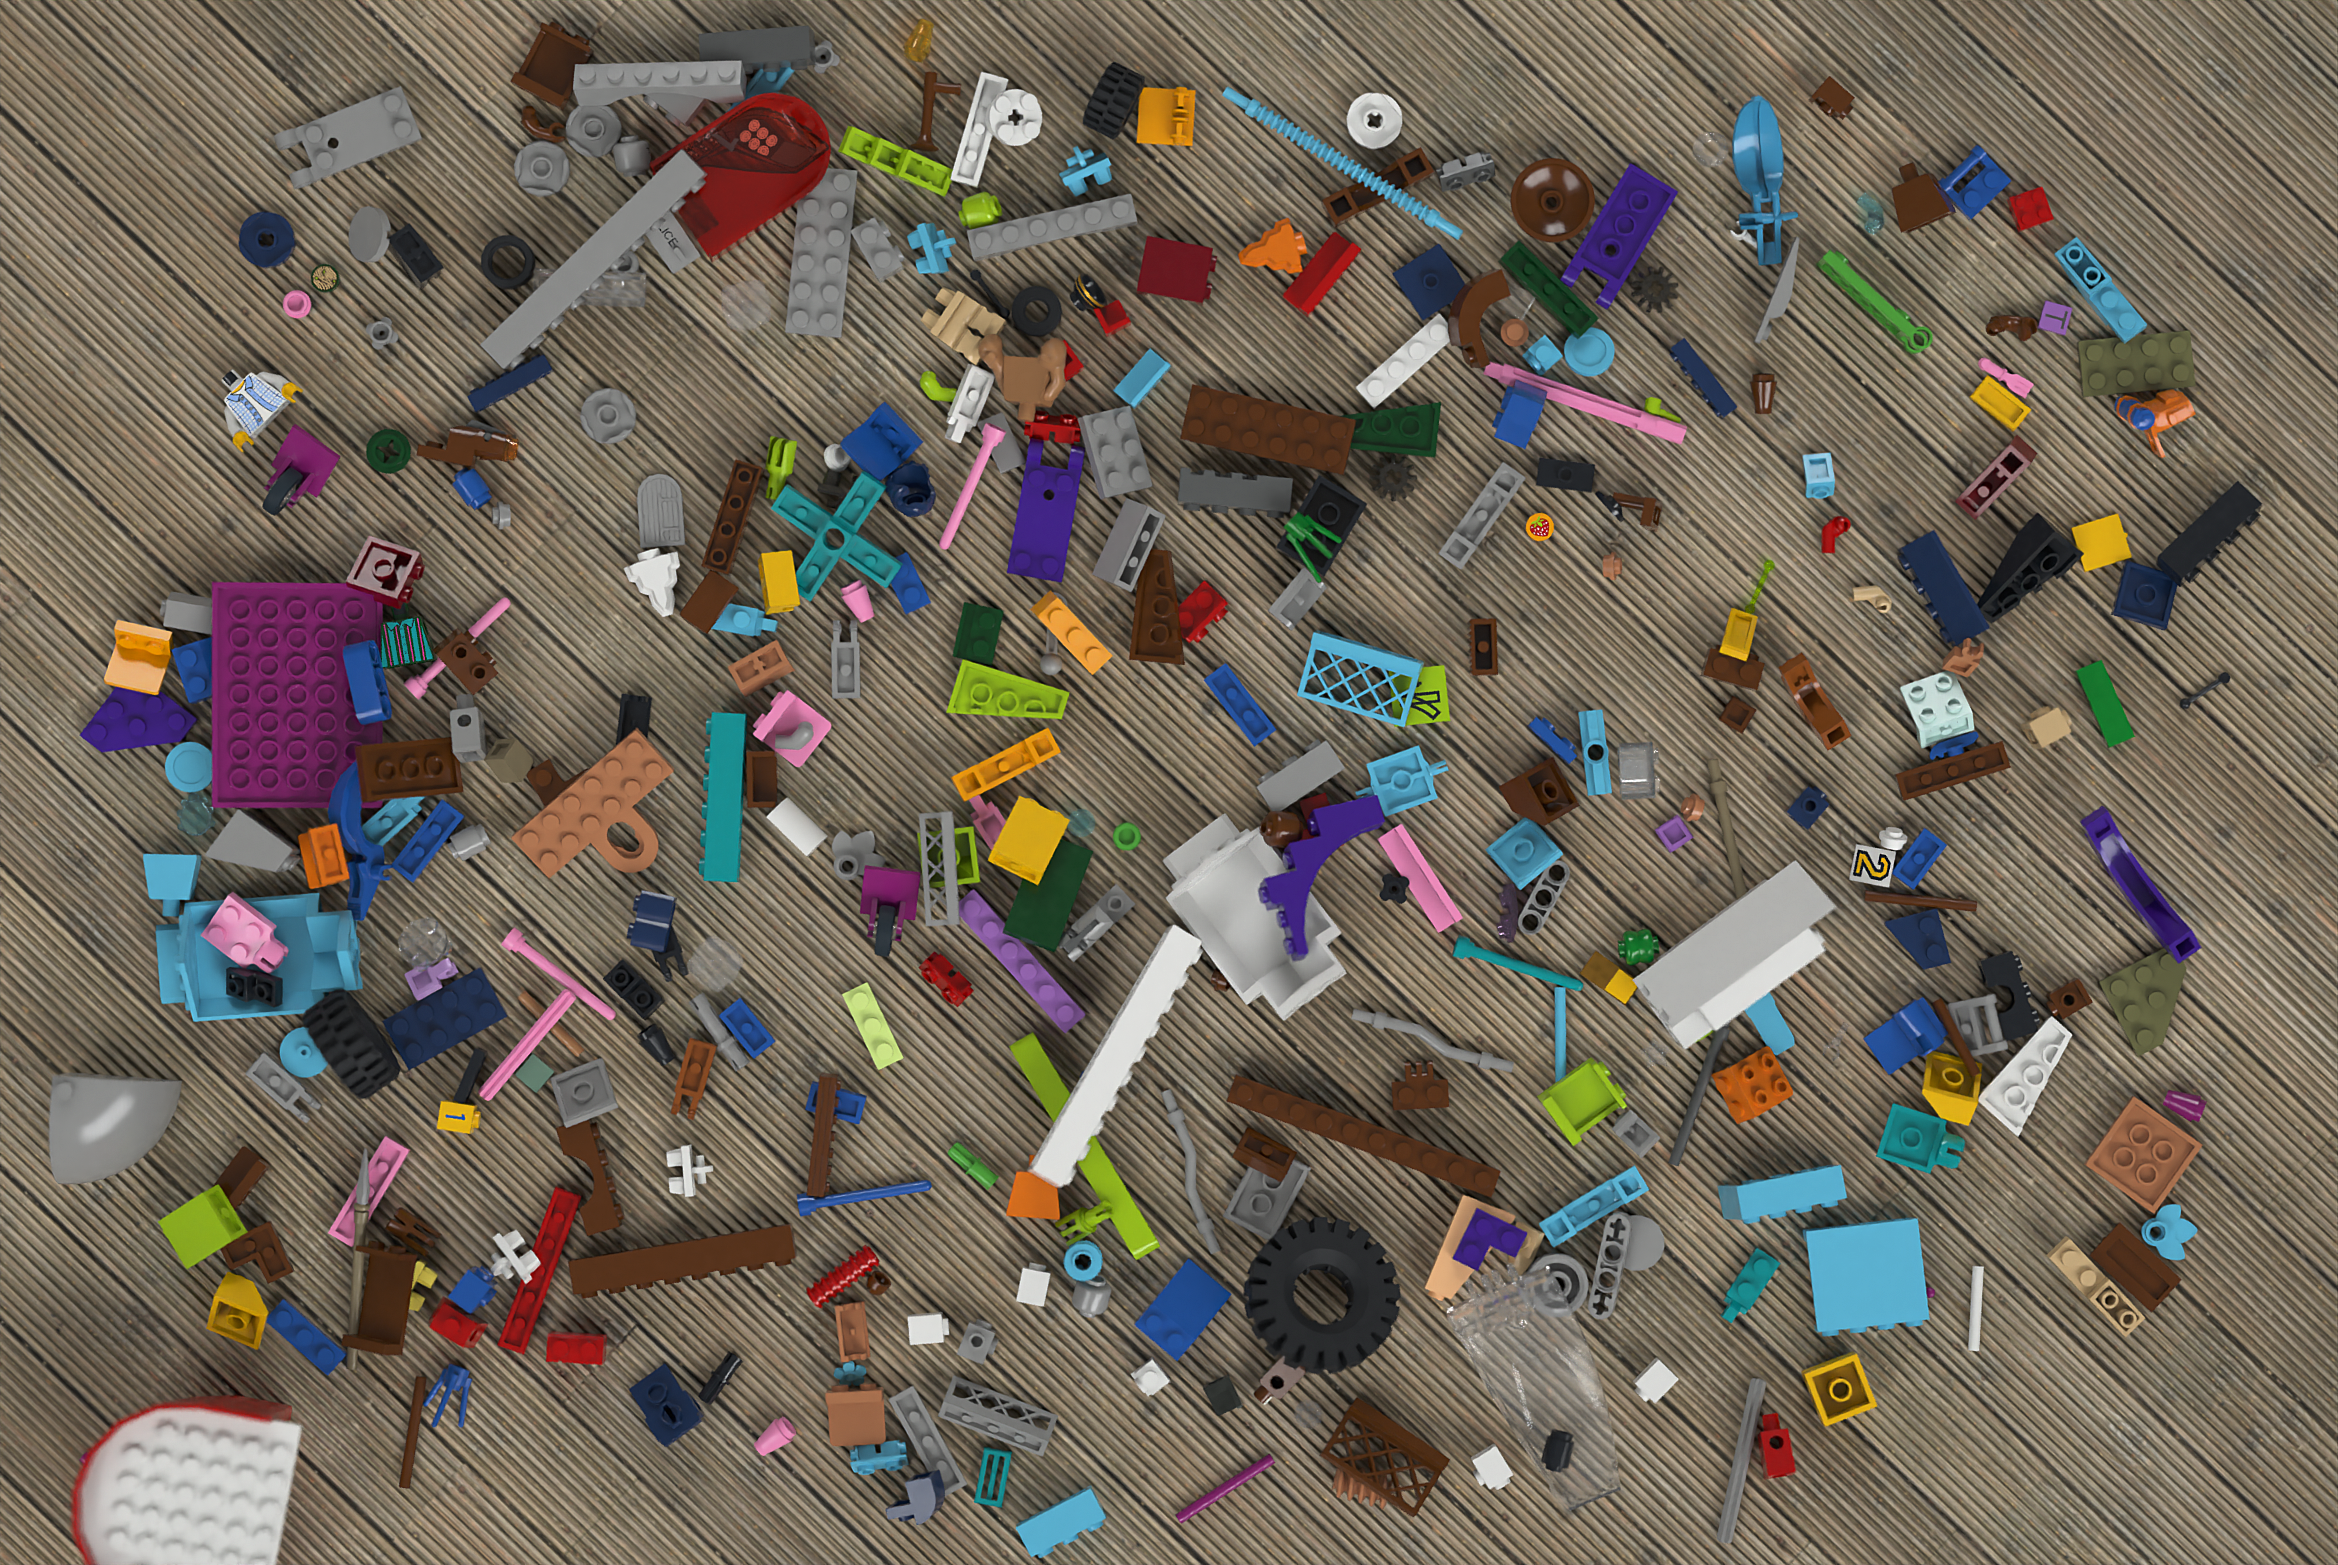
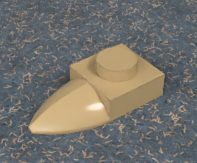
M1517 1222L1515 1226L1527 1232L1526 1238L1516 1258L1508 1255V1271L1511 1279L1519 1277L1530 1267L1545 1233L1523 1222Z

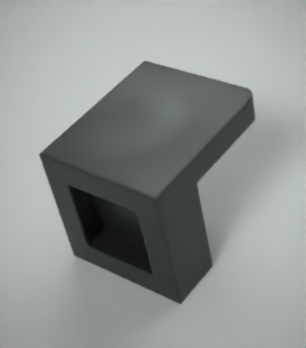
M1229 1374L1203 1386L1205 1394L1209 1398L1217 1416L1235 1408L1243 1407Z

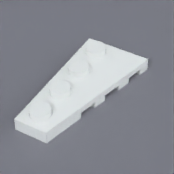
M2049 1016L2038 1028V1032H2035L1979 1094L1978 1102L2017 1137H2019L2023 1129L2022 1127L2028 1116H2030L2041 1091L2046 1086L2052 1070L2056 1067L2072 1037V1034L2052 1016Z

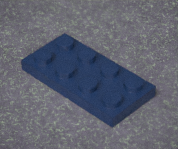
M480 967L382 1022L408 1070H411L508 1017V1014L483 968Z

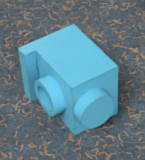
M1544 335L1522 357L1537 375L1542 376L1563 355L1548 337Z

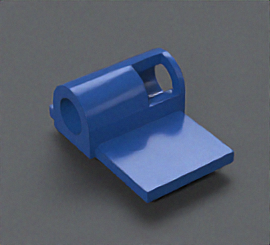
M1921 997L1917 1001L1913 999L1893 1013L1890 1020L1865 1036L1863 1040L1887 1074L1890 1075L1916 1056L1923 1057L1945 1042L1943 1037L1948 1035V1033L1924 997Z

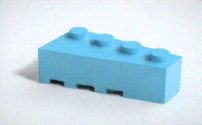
M1826 1165L1795 1171L1792 1175L1790 1173L1769 1176L1768 1180L1751 1179L1741 1181V1185L1724 1184L1717 1186L1723 1219L1743 1220V1224L1759 1222V1216L1769 1215L1770 1219L1786 1216V1211L1795 1209L1796 1213L1812 1211V1205L1821 1204L1822 1208L1837 1206L1838 1200L1847 1198L1841 1165Z

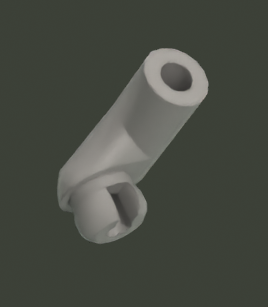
M806 721L801 722L798 725V729L791 736L776 734L775 748L802 749L812 740L814 735L812 724Z

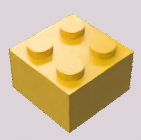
M1854 1351L1801 1371L1819 1420L1824 1427L1877 1407L1858 1355Z

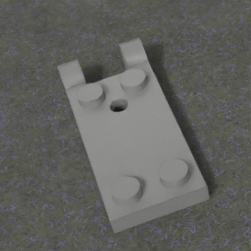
M401 86L297 128L282 131L274 136L278 150H285L303 142L312 167L300 169L289 175L294 189L306 187L423 140ZM332 138L337 139L339 142L338 146L334 149L328 146V142Z

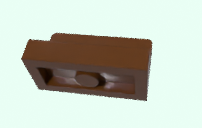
M243 1146L212 1187L219 1184L236 1211L271 1165L248 1147Z

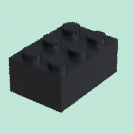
M1320 475L1297 513L1300 512L1304 517L1308 515L1316 523L1341 538L1342 541L1337 543L1312 528L1311 534L1332 553V557L1328 558L1307 538L1302 542L1299 539L1297 540L1319 576L1324 578L1367 503ZM1285 531L1276 546V550L1307 568L1294 545L1286 538L1288 532Z

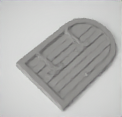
M655 474L649 476L642 481L637 494L640 547L686 545L683 497L680 486L675 479L668 475Z

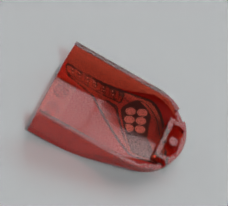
M763 93L743 101L650 162L649 170L654 176L683 149L708 174L703 178L706 181L705 185L695 194L690 191L683 198L686 203L677 212L710 261L714 262L769 225L817 188L828 169L831 144L828 130L822 118L809 104L794 96Z

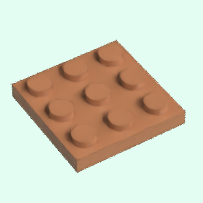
M2132 1096L2084 1165L2154 1214L2203 1145L2135 1096Z

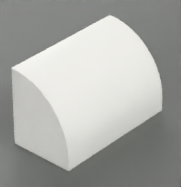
M788 797L767 816L806 856H810L828 837Z

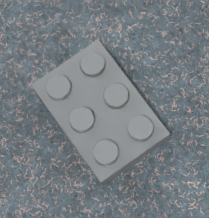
M1130 406L1078 418L1100 500L1153 486Z

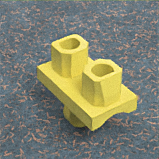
M423 1259L418 1260L415 1265L409 1309L417 1312L420 1311L426 1297L413 1291L415 1286L419 1282L431 1289L438 1277L434 1270L427 1267L428 1262Z

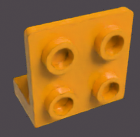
M117 620L114 628L116 645L104 676V683L158 695L173 654L172 632Z

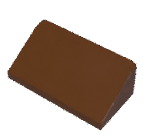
M710 570L681 610L680 616L688 624L708 634L739 588L718 573Z
M1247 1127L1232 1157L1282 1182L1297 1152Z

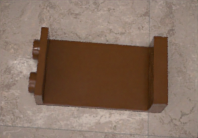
M368 1241V1245H356L355 1251L370 1254L358 1334H343L341 1345L383 1356L402 1355L417 1255L406 1253V1247L390 1245L389 1248H385V1243L379 1241Z

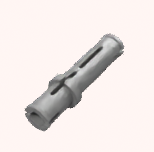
M701 993L688 1003L695 1010L717 1043L718 1051L723 1052L734 1068V1071L737 1072L749 1064L750 1061L736 1042L738 1039L728 1031L705 994Z

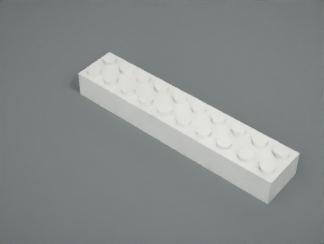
M1174 924L1166 928L1027 1171L1054 1187H1062L1063 1184L1068 1185L1076 1173V1170L1073 1168L1077 1160H1083L1090 1148V1145L1087 1144L1091 1135L1097 1136L1105 1122L1101 1117L1105 1111H1111L1119 1098V1096L1115 1095L1119 1087H1125L1133 1073L1129 1070L1133 1062H1139L1147 1049L1143 1044L1147 1038H1153L1158 1031L1161 1023L1157 1020L1161 1014L1167 1013L1174 1003L1175 998L1171 996L1175 989H1181L1186 982L1189 974L1185 971L1189 965H1195L1203 952L1199 948L1203 941Z

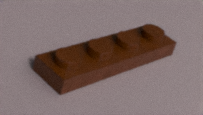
M2003 741L1906 770L1894 774L1902 801L2002 771L2011 768Z

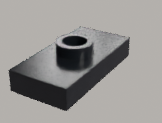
M1539 458L1535 486L1592 493L1595 465Z

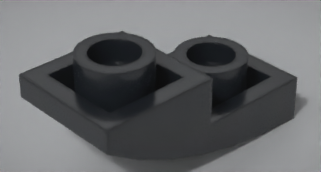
M623 959L603 978L645 1021L665 1002Z
M229 967L226 968V994L244 1002L255 999L272 1007H277L283 1003V979L256 970Z

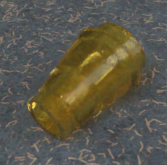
M926 19L918 20V23L903 45V55L909 60L923 63L925 58L929 57L934 28L932 22Z

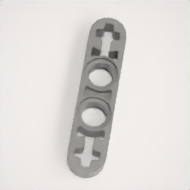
M1624 1212L1613 1213L1605 1223L1588 1303V1310L1596 1319L1603 1320L1608 1318L1614 1312L1632 1231L1631 1217ZM1618 1218L1622 1219V1224L1626 1228L1619 1232L1618 1239H1609L1608 1236L1613 1237L1616 1233V1226L1612 1225V1222H1616ZM1616 1245L1621 1251L1620 1258L1616 1260L1610 1259L1606 1254L1607 1246ZM1601 1273H1612L1615 1278L1614 1285L1610 1287L1603 1285L1600 1281ZM1603 1292H1612V1296L1607 1294L1604 1302L1606 1306H1609V1309H1605L1603 1313L1599 1312V1307L1595 1306V1303L1601 1300Z

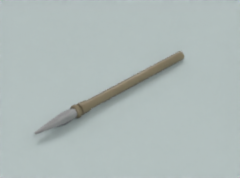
M366 1148L363 1153L356 1189L357 1202L354 1203L355 1235L348 1334H358L361 1314L364 1253L355 1251L356 1245H365L366 1224L368 1223V1210H370V1204L368 1203L370 1193L368 1153ZM347 1347L346 1369L355 1370L357 1369L358 1349Z

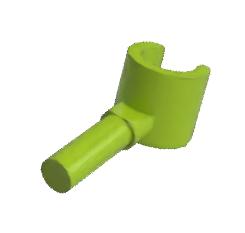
M1646 398L1645 412L1680 423L1681 418L1664 409H1660L1661 399Z

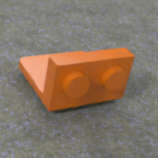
M1769 1046L1762 1047L1739 1062L1711 1074L1716 1088L1723 1096L1729 1112L1737 1124L1756 1118L1793 1095V1089Z

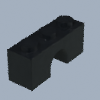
M2005 951L1977 960L1984 987L1991 988L2003 985L2009 990L2011 995V1002L2008 1008L1997 1013L2003 1040L2010 1041L2038 1032L2036 1025L2040 1024L2036 1009H2031L2028 998L2031 997L2028 983L2026 981L2022 982L2019 971H2023L2019 956L2014 955L2013 951Z

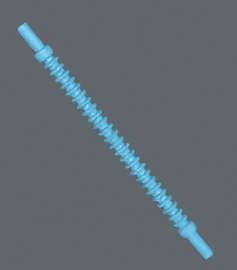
M1230 87L1224 90L1222 96L1245 109V114L1252 118L1256 116L1257 121L1263 120V125L1265 126L1270 124L1271 130L1276 128L1278 134L1283 132L1284 138L1289 136L1291 142L1297 141V146L1304 145V150L1310 149L1311 154L1317 153V158L1323 157L1325 163L1330 161V166L1337 165L1338 171L1343 169L1345 175L1351 174V179L1356 177L1358 183L1364 182V187L1371 186V191L1377 190L1379 196L1384 194V199L1390 198L1392 204L1397 202L1399 208L1405 207V212L1410 210L1412 216L1418 215V220L1424 219V223L1429 227L1435 226L1457 240L1463 234L1462 229L1440 217L1441 213L1437 210H1429L1428 205L1422 206V201L1416 202L1415 197L1409 198L1407 192L1402 194L1401 188L1396 190L1394 184L1389 186L1388 180L1381 181V176L1375 177L1374 172L1368 173V168L1362 169L1360 163L1355 165V160L1348 161L1347 155L1342 157L1340 151L1334 152V147L1329 149L1327 143L1321 144L1320 139L1314 140V135L1308 136L1307 131L1301 132V127L1295 128L1293 122L1288 124V120L1286 118L1282 120L1280 114L1275 116L1273 110L1267 111V106L1261 107L1259 101L1255 99L1249 100Z

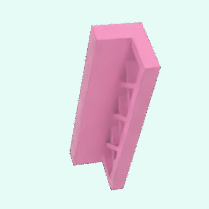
M1399 824L1377 839L1401 877L1405 876L1409 879L1410 884L1408 888L1438 933L1463 918L1402 824Z

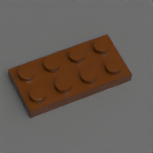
M452 737L355 746L362 803L464 792L460 761L453 754Z

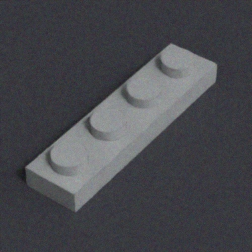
M912 1385L890 1397L889 1401L928 1472L940 1470L945 1488V1496L967 1485L968 1483L915 1386Z

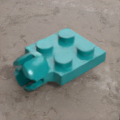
M1892 1103L1876 1157L1930 1174L1934 1165H1941L1951 1169L1957 1168L1962 1157L1946 1152L1948 1147L1964 1152L1965 1140L1945 1130L1947 1120Z

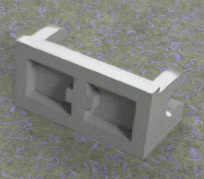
M1303 567L1268 612L1292 631L1327 587L1322 582H1316L1313 575Z

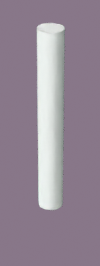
M1972 1266L1968 1350L1979 1351L1983 1266Z

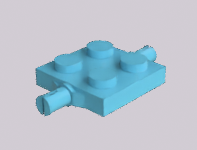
M1418 745L1366 764L1370 775V787L1355 791V794L1359 796L1367 793V795L1357 799L1378 795L1384 817L1437 799L1438 797L1433 786V776L1449 770L1447 766L1436 769L1446 765L1445 759L1429 765L1423 758Z

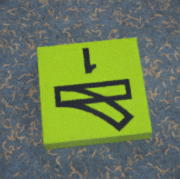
M1444 665L1422 668L1405 726L1450 721ZM1388 671L1390 676L1395 674V672ZM1400 674L1392 679L1399 693L1409 689L1412 677ZM1390 686L1391 698H1393L1396 695ZM1407 694L1401 696L1404 702L1406 701ZM1396 699L1391 702L1393 717L1401 719L1403 707L1399 700Z

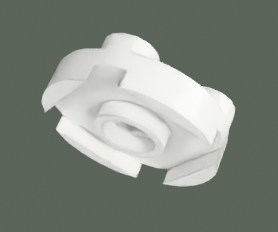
M1019 89L1005 90L997 94V97L989 104L986 111L987 128L992 136L1000 140L999 142L1004 145L1019 146L1028 143L1039 135L1042 124V112L1034 95ZM1013 110H1016V113L1020 115V120L1017 121L1015 126L1013 121L1008 120V115H1012Z
M1379 93L1363 94L1349 108L1346 119L1348 132L1357 144L1367 149L1375 150L1387 147L1396 140L1402 126L1401 109L1397 102L1388 95ZM1370 114L1373 116L1379 114L1382 119L1379 121L1380 127L1368 126L1367 123L1370 121L1368 116Z

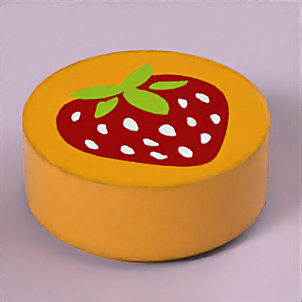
M1536 513L1527 520L1525 530L1532 540L1544 541L1552 535L1554 524L1548 515Z

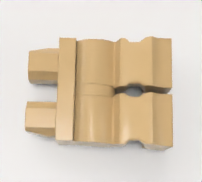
M942 287L935 300L945 306L946 309L941 316L928 309L920 321L931 330L932 336L953 351L963 353L970 363L978 367L982 362L978 352V346L982 338L974 336L969 328L977 329L983 337L988 334L1000 335L1007 322L997 314L988 312L986 307L967 297L959 290L955 293L950 289Z

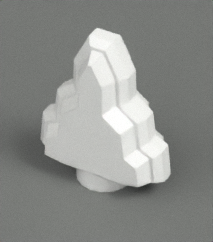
M659 548L637 554L639 562L624 568L629 582L636 583L639 592L649 596L652 606L662 617L672 615L675 605L673 587L678 581L676 570L680 567L678 552L661 554Z

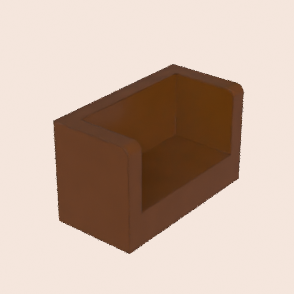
M747 751V808H776L778 806L777 752Z

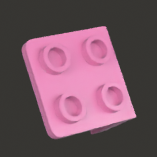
M787 690L784 694L780 691L770 703L773 709L767 716L762 714L754 723L753 727L756 730L753 735L765 742L794 766L801 767L830 731L831 723L791 691ZM806 721L812 724L814 735L812 740L802 749L775 748L776 734L791 736L798 729V725L801 722Z

